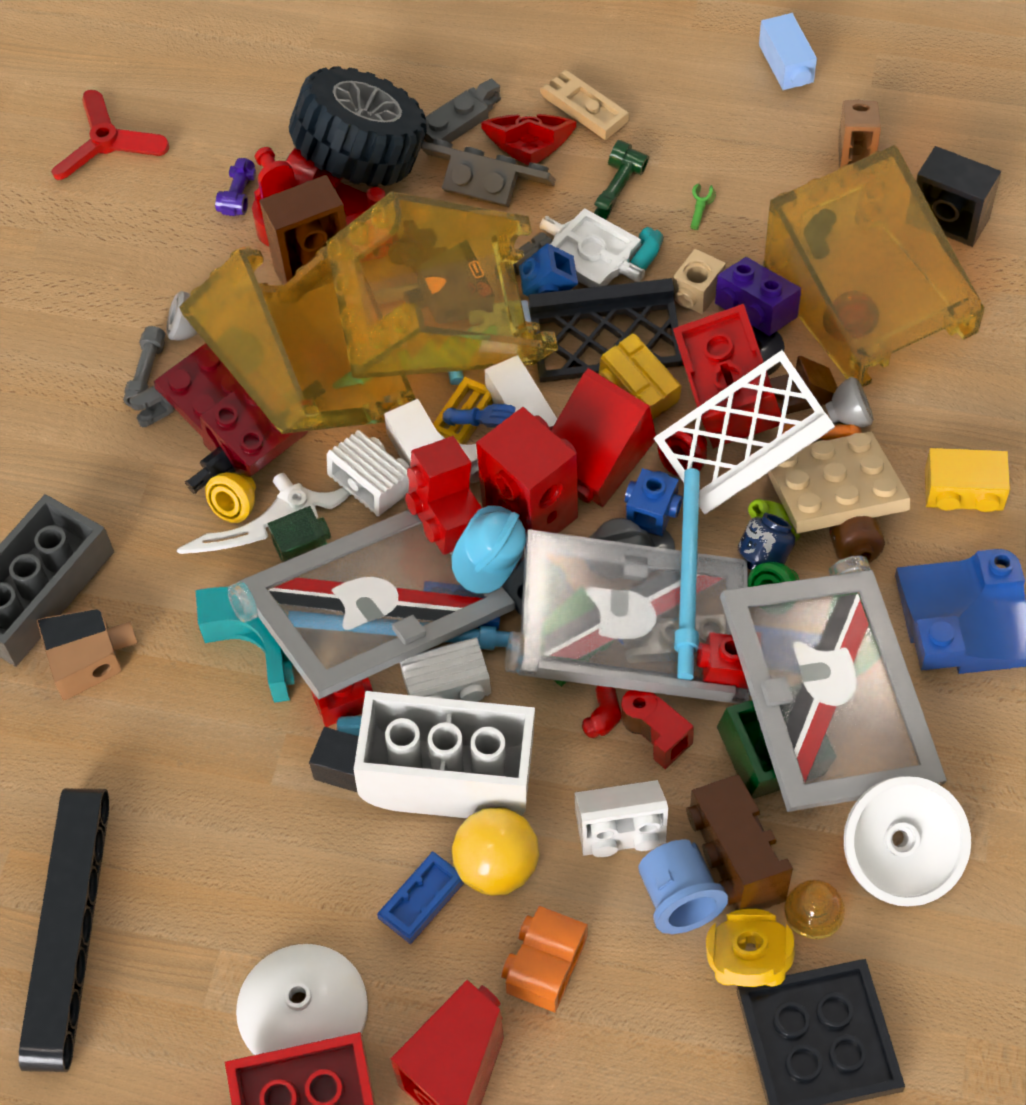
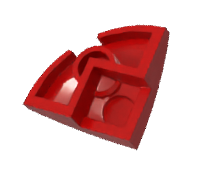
M519 114L481 122V129L499 148L526 165H529V163L537 164L548 157L567 140L576 128L575 120L546 114H537V117H520Z

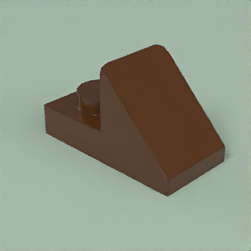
M798 356L796 371L820 406L826 405V403L832 401L834 392L838 388L830 368L803 356ZM789 374L770 378L772 388L786 390ZM792 381L791 392L801 393L795 382ZM774 393L782 414L785 395ZM789 396L786 414L812 407L806 399Z

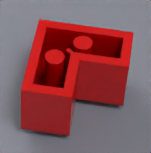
M454 436L411 450L410 468L407 469L409 479V491L405 495L407 507L412 515L419 517L423 523L427 539L431 543L435 542L443 555L454 551L455 545L470 519L478 510L482 509L469 489L472 462Z

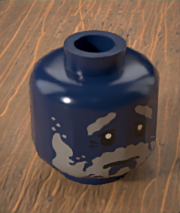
M764 513L762 517H755L749 521L738 544V552L747 560L748 569L752 570L757 565L765 562H779L785 565L795 545V536L791 532L792 526L787 521L769 513Z

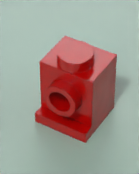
M710 632L706 642L699 644L696 657L697 667L702 668L703 682L749 689L732 635ZM756 633L760 643V634Z
M367 677L319 700L312 690L311 693L324 726L328 727L336 724L341 716H357L362 714L365 692H373V689Z

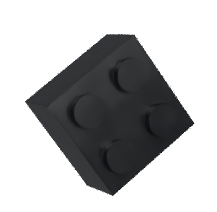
M935 146L917 174L908 222L973 247L990 219L1001 171Z

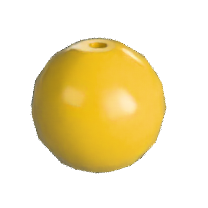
M503 807L483 808L470 815L457 830L451 848L453 866L460 879L472 889L488 896L507 895L522 887L534 873L539 858L538 838L529 822L516 812Z

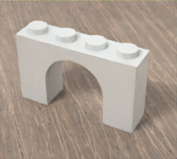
M518 355L485 369V386L491 394L494 404L512 405L516 407L515 412L524 407L532 415L542 417L550 430L553 428L557 417ZM419 399L384 413L386 433L400 458L405 460L409 466L411 464V450L445 439L434 427ZM459 444L472 462L470 482H479L476 444Z

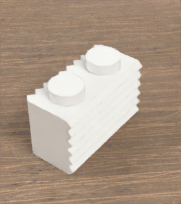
M357 430L355 434H351L344 442H340L338 446H334L333 450H329L327 453V474L329 477L338 482L340 486H343L345 490H348L350 495H353L355 499L363 503L376 516H380L403 499L409 491L407 469L410 466L402 458L395 459L387 453L382 442L376 437L369 438L362 431Z
M477 637L427 650L400 662L408 695L478 702L485 695L491 694L490 677Z

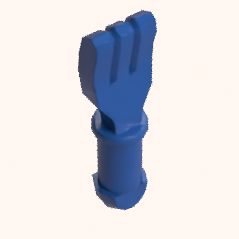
M492 404L483 410L478 408H449L444 411L442 419L446 424L455 426V424H472L473 426L484 424L487 428H495L515 413L516 407L507 404Z

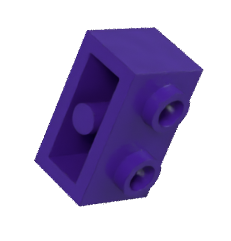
M745 257L717 275L715 304L725 310L744 304L751 325L770 336L798 317L802 288L750 258Z

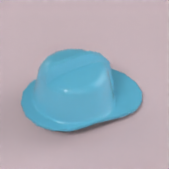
M487 506L478 510L470 519L451 556L454 576L466 590L476 594L491 593L499 589L509 578L523 554L526 544V531L519 520V514L501 506Z

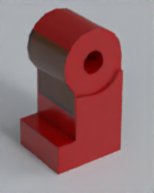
M629 690L625 693L621 703L623 725L631 733L639 734L646 738L653 745V759L664 769L668 768L693 744L694 726L652 692Z

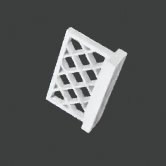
M781 350L655 436L654 440L683 482L685 469L678 459L688 460L687 469L692 468L693 462L715 465L712 482L699 490V507L704 514H708L834 429L835 426L783 350ZM781 362L789 374L786 390L764 387L766 371ZM761 375L759 386L748 384ZM792 381L795 382L801 393L791 392ZM742 387L758 390L754 413L731 409L734 393ZM762 391L785 395L781 418L758 414ZM789 396L806 399L814 413L803 421L786 419ZM728 398L727 408L716 406ZM710 409L726 412L722 434L699 430L702 415ZM730 413L753 417L749 439L726 436ZM757 418L780 422L776 439L770 443L753 441ZM696 419L695 429L684 428ZM784 423L795 425L782 434ZM678 431L694 434L689 456L674 454L665 440ZM698 435L720 439L716 461L694 457ZM725 440L747 444L745 459L738 465L721 462ZM752 445L763 447L750 456ZM720 467L731 468L718 477Z

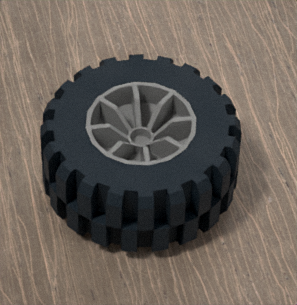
M333 66L329 70L326 67L310 74L302 84L290 119L289 133L296 149L301 151V155L307 161L311 160L314 162L315 167L318 169L326 170L332 173L331 176L338 179H347L353 184L365 183L370 187H377L379 184L390 186L406 178L412 171L427 133L426 117L423 109H420L419 103L414 98H410L405 90L395 87L393 82L385 78L382 80L375 77L376 75L373 73L359 72L358 69L350 67L342 69L341 66Z

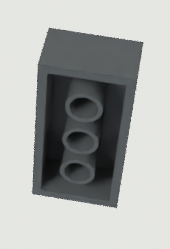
M46 494L41 497L0 544V658L15 667L41 639L37 620L61 615L114 553L105 527Z

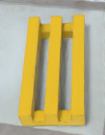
M467 377L463 378L433 423L436 430L444 438L454 436L459 444L465 445L477 426L465 424L459 434L456 433L462 424L451 425L447 430L444 428L446 423L442 419L444 411L449 408H457L469 389L474 391L461 409H473L482 394L484 396L476 408L483 410L493 403L491 394L486 386Z

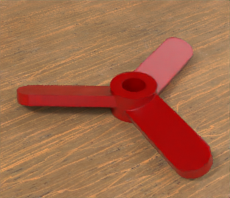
M87 90L83 93L82 101L91 128L89 133L91 139L58 163L51 173L56 180L65 179L98 153L108 154L115 150L162 156L168 152L169 142L165 136L160 134L116 129L111 124L103 95L96 90Z

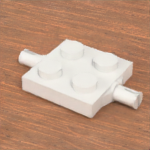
M585 208L573 220L565 224H560L549 216H545V219H542L540 229L555 236L551 245L574 256L577 280L589 288L607 286L613 278L620 274L635 282H640L643 279L645 270L629 262L641 247L640 238Z

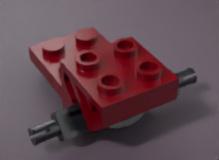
M212 339L154 380L155 389L203 437L204 445L211 451L209 455L200 461L203 469L185 481V484L189 486L188 489L193 494H196L206 486L211 478L221 473H235L237 471L245 476L252 477L308 433V422L305 418L310 415L307 407L324 396V392L320 391L322 390L321 387L313 383L312 386L300 395L291 392L283 398L259 373L250 378Z

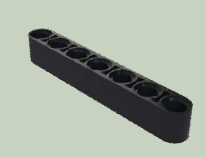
M64 788L61 792L19 1044V1067L21 1071L68 1072L72 1063L109 817V794L107 789Z

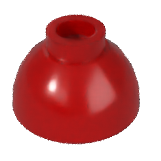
M678 431L665 441L674 454L689 456L694 434ZM698 435L695 458L707 460V440L705 436ZM658 445L657 451L662 465L672 475L680 478ZM678 459L683 468L687 470L688 460ZM693 462L692 468L700 472L705 464Z

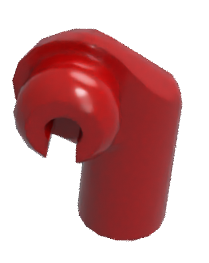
M597 686L595 688L599 707L591 713V717L585 718L582 722V729L589 738L595 739L599 735H607L620 722L621 709L616 689L613 687Z

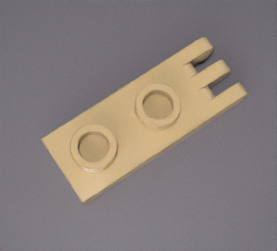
M567 70L561 72L559 78H553L549 82L550 85L546 84L540 89L541 95L604 140H607L629 122V112Z

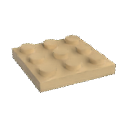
M872 431L855 433L851 436L827 441H817L767 473L797 534L841 525L846 520L856 516L874 518L910 510V497Z

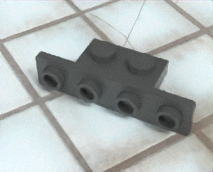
M433 139L432 143L423 141L421 149L430 156L450 160L442 185V189L446 192L509 207L517 178L549 186L555 185L556 179L548 173L549 168L540 164L529 163L528 167L516 164L517 160L511 157L497 155L496 159L485 157V152L467 146L464 151L453 149V144L441 139Z

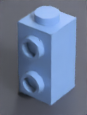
M793 13L761 20L759 46L782 90L813 83L817 57Z

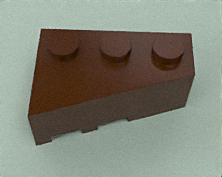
M736 774L693 789L691 791L690 807L686 808L688 820L695 832L701 831L705 840V844L702 845L705 859L711 869L716 867L722 881L719 884L725 888L728 894L727 906L733 905L735 910H763L785 902L787 900L793 867L788 858L781 861L778 860L771 845L776 844V838L771 829L764 831L758 818L760 810L740 775Z

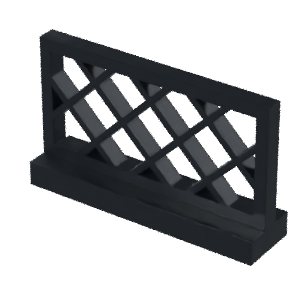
M672 278L529 295V312L533 328V340L540 383L581 378L588 368L599 373L600 362L597 365H587L579 358L588 347L601 355L608 351L594 341L604 329L619 338L614 346H618L622 340L634 333L639 325H642L655 334L646 345L650 351L660 339L673 346L674 356L660 357L651 351L665 368L684 366L673 332V328L678 327ZM667 309L668 320L661 328L646 319L651 311ZM626 314L634 320L626 332L610 323L616 315ZM590 318L599 324L589 337L574 327L580 319ZM554 322L563 330L552 341L540 333L539 324ZM669 328L671 330V335L667 333V330ZM568 333L583 342L573 355L559 346ZM542 343L547 346V348L544 351ZM553 351L567 360V363L561 369L546 370L545 360Z

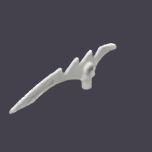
M280 473L273 479V483L280 493L273 504L262 515L236 529L206 533L179 547L177 552L184 554L215 551L266 539L268 537L266 527L294 529L296 524L292 520L293 517L315 520L318 518L315 509L316 505L333 509L344 502L350 496V493L343 487L332 492H315L303 487L301 483L293 485L285 473ZM248 533V535H244V536L237 537V538H234V539H229V540H224V541H219V542L203 543V542H207V541H215V540H221V539L231 538V537H235V536H238V535H242V534Z

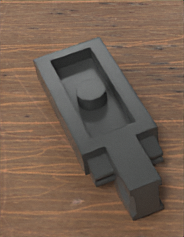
M491 78L479 84L477 89L473 87L468 89V91H464L427 115L426 122L428 127L424 139L429 143H432L433 139H441L451 143L486 120L488 112L493 109V105L501 100L500 85Z

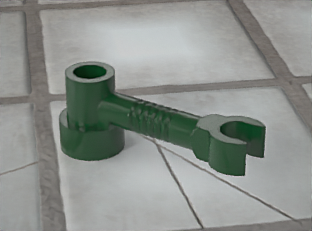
M617 140L610 153L608 165L619 170L607 189L597 198L594 204L597 206L594 214L607 220L617 197L632 173L635 172L642 175L649 161L648 155L632 149V145Z

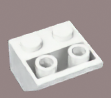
M658 780L574 793L575 813L583 856L593 854L595 857H608L617 853L618 850L635 848L638 851H648L658 847L659 844L666 843L668 805Z

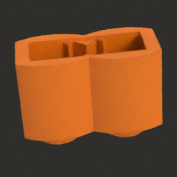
M542 906L538 907L534 917L527 915L518 937L519 940L523 941V944L517 955L509 954L502 970L501 978L506 979V993L555 1013L587 940L588 924Z

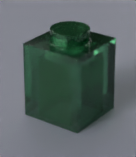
M311 506L267 523L272 543L282 563L327 544L326 540L331 538V533L323 517L317 519Z

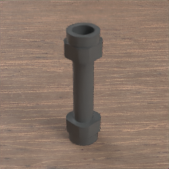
M148 326L141 334L139 343L142 352L134 379L127 382L124 390L123 401L129 407H132L129 402L130 398L149 388L147 383L156 354H160L163 351L166 334L158 327Z

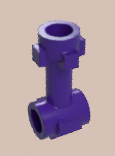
M238 158L235 165L230 166L229 176L233 178L229 191H219L216 196L215 208L217 212H222V215H245L247 212L248 196L243 194V191L249 180H255L256 170L255 164L251 160Z

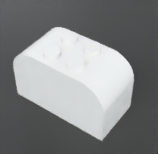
M366 691L354 764L358 795L364 801L374 806L399 812L468 818L483 808L503 807L522 815L526 810L534 737L535 707Z

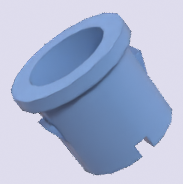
M682 839L662 844L650 851L638 865L640 876L656 909L653 914L656 928L662 933L678 934L699 928L716 918L728 904V894L725 888L714 882L697 844H691L690 840Z

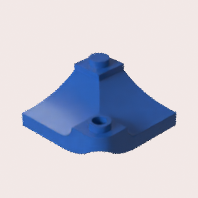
M1004 549L977 551L972 557L961 561L896 568L895 578L910 643L915 644L921 671L957 667L958 674L1026 667L1025 578L1020 561L1016 555ZM996 565H1003L1006 568H999Z

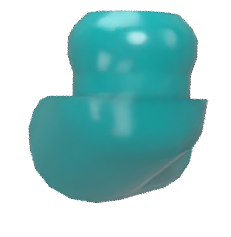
M646 227L640 232L638 238L641 239L642 246L630 261V263L645 271L657 256L664 239L663 234L659 230L654 231L651 227Z

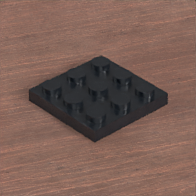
M866 959L786 975L785 980L778 986H737V996L767 1105H845L904 1091V1080Z

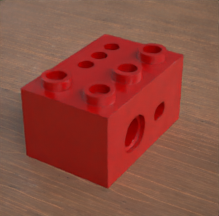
M744 304L673 328L697 408L764 363ZM766 371L764 387L772 388ZM761 375L748 384L759 386ZM742 387L736 391L731 409L754 413L758 390ZM762 391L758 414L781 418V412L774 393ZM728 398L716 406L727 408ZM710 409L704 413L701 421L706 432L722 434L726 412ZM730 413L726 436L737 438L749 437L753 417ZM757 418L754 435L778 427L780 422ZM708 437L713 449L719 447L720 439ZM725 440L724 445L734 441Z
M521 407L476 442L483 508L487 506H501L511 512H516L519 514V520L522 522L526 534L528 529L559 533L578 518L577 452L568 440L557 437L539 415L534 416L526 408Z

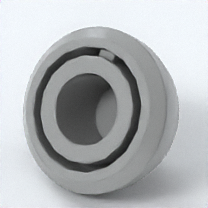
M180 291L174 296L170 306L166 325L167 336L170 340L180 341L192 338L199 332L205 334L210 323V313L203 310L200 302L194 296Z
M850 377L842 382L835 390L832 401L826 403V409L833 424L841 422L861 428L872 425L874 419L868 399L860 382L854 377Z

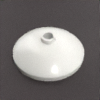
M898 776L875 784L856 801L846 821L844 852L850 871L867 892L890 904L918 906L940 898L958 882L969 860L971 833L964 810L949 791L928 779ZM900 830L904 838L900 845L895 846L892 838L894 833Z
M315 944L292 945L266 956L246 977L237 1001L236 1015L238 1028L243 1041L253 1055L358 1032L362 1034L367 1020L368 999L360 974L343 955L330 948ZM302 992L306 994L305 999L301 1003L291 1002V998L295 993Z

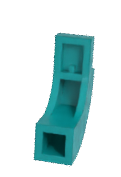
M214 587L196 590L198 625L204 642L240 639L257 645L266 656L268 685L274 703L290 700L288 685L295 684L293 664L258 617L257 607L245 590L235 587Z

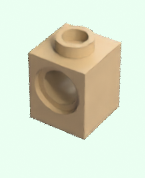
M694 249L673 276L674 301L684 308L703 314L716 297L717 275L726 269V263Z

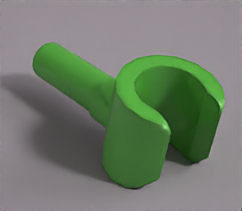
M699 183L694 185L692 189L696 204L690 227L694 230L699 229L706 205L711 204L716 198V192L712 185L709 188L708 195L702 198L699 197L701 191Z

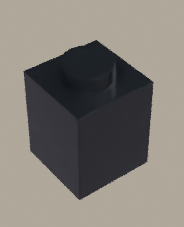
M324 727L309 761L314 780L357 792L354 764L359 736Z

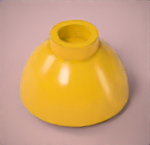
M226 472L214 476L207 482L205 495L210 508L218 517L230 523H240L253 510L256 485L251 477Z

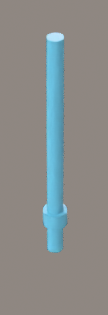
M694 468L687 469L684 472L679 629L675 631L674 649L678 652L677 678L692 680L694 678V653L697 652L699 646V632L695 630L700 472Z

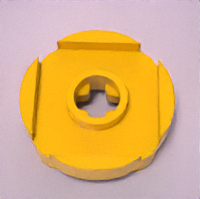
M761 909L735 910L726 914L727 921L721 923L717 928L716 922L710 927L706 936L707 960L710 967L714 970L715 978L719 983L744 987L763 985L773 987L782 984L785 980L786 972L794 962V935L787 924L785 928L782 924L776 922V915ZM753 943L757 950L745 951L743 949H746L747 944Z

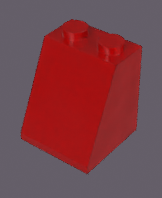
M590 368L582 375L551 429L560 439L568 440L577 452L578 498L588 504L593 501L602 508L654 444V437L656 436L650 406Z
M466 980L390 1058L398 1086L418 1105H481L504 1039L503 1018L500 1008H498L501 1003L498 998L485 986L481 985L477 989L470 981Z

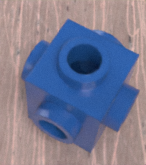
M549 243L545 244L519 265L522 291L528 297L530 294L571 290L578 284L574 256Z
M642 468L637 481H630L625 493L624 502L627 503L626 519L633 521L642 530L663 536L670 517L677 518L681 509L683 496L678 495L679 479L673 478L665 472H653Z

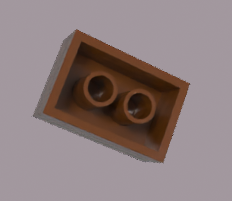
M327 175L259 200L274 271L290 300L355 275L344 204Z

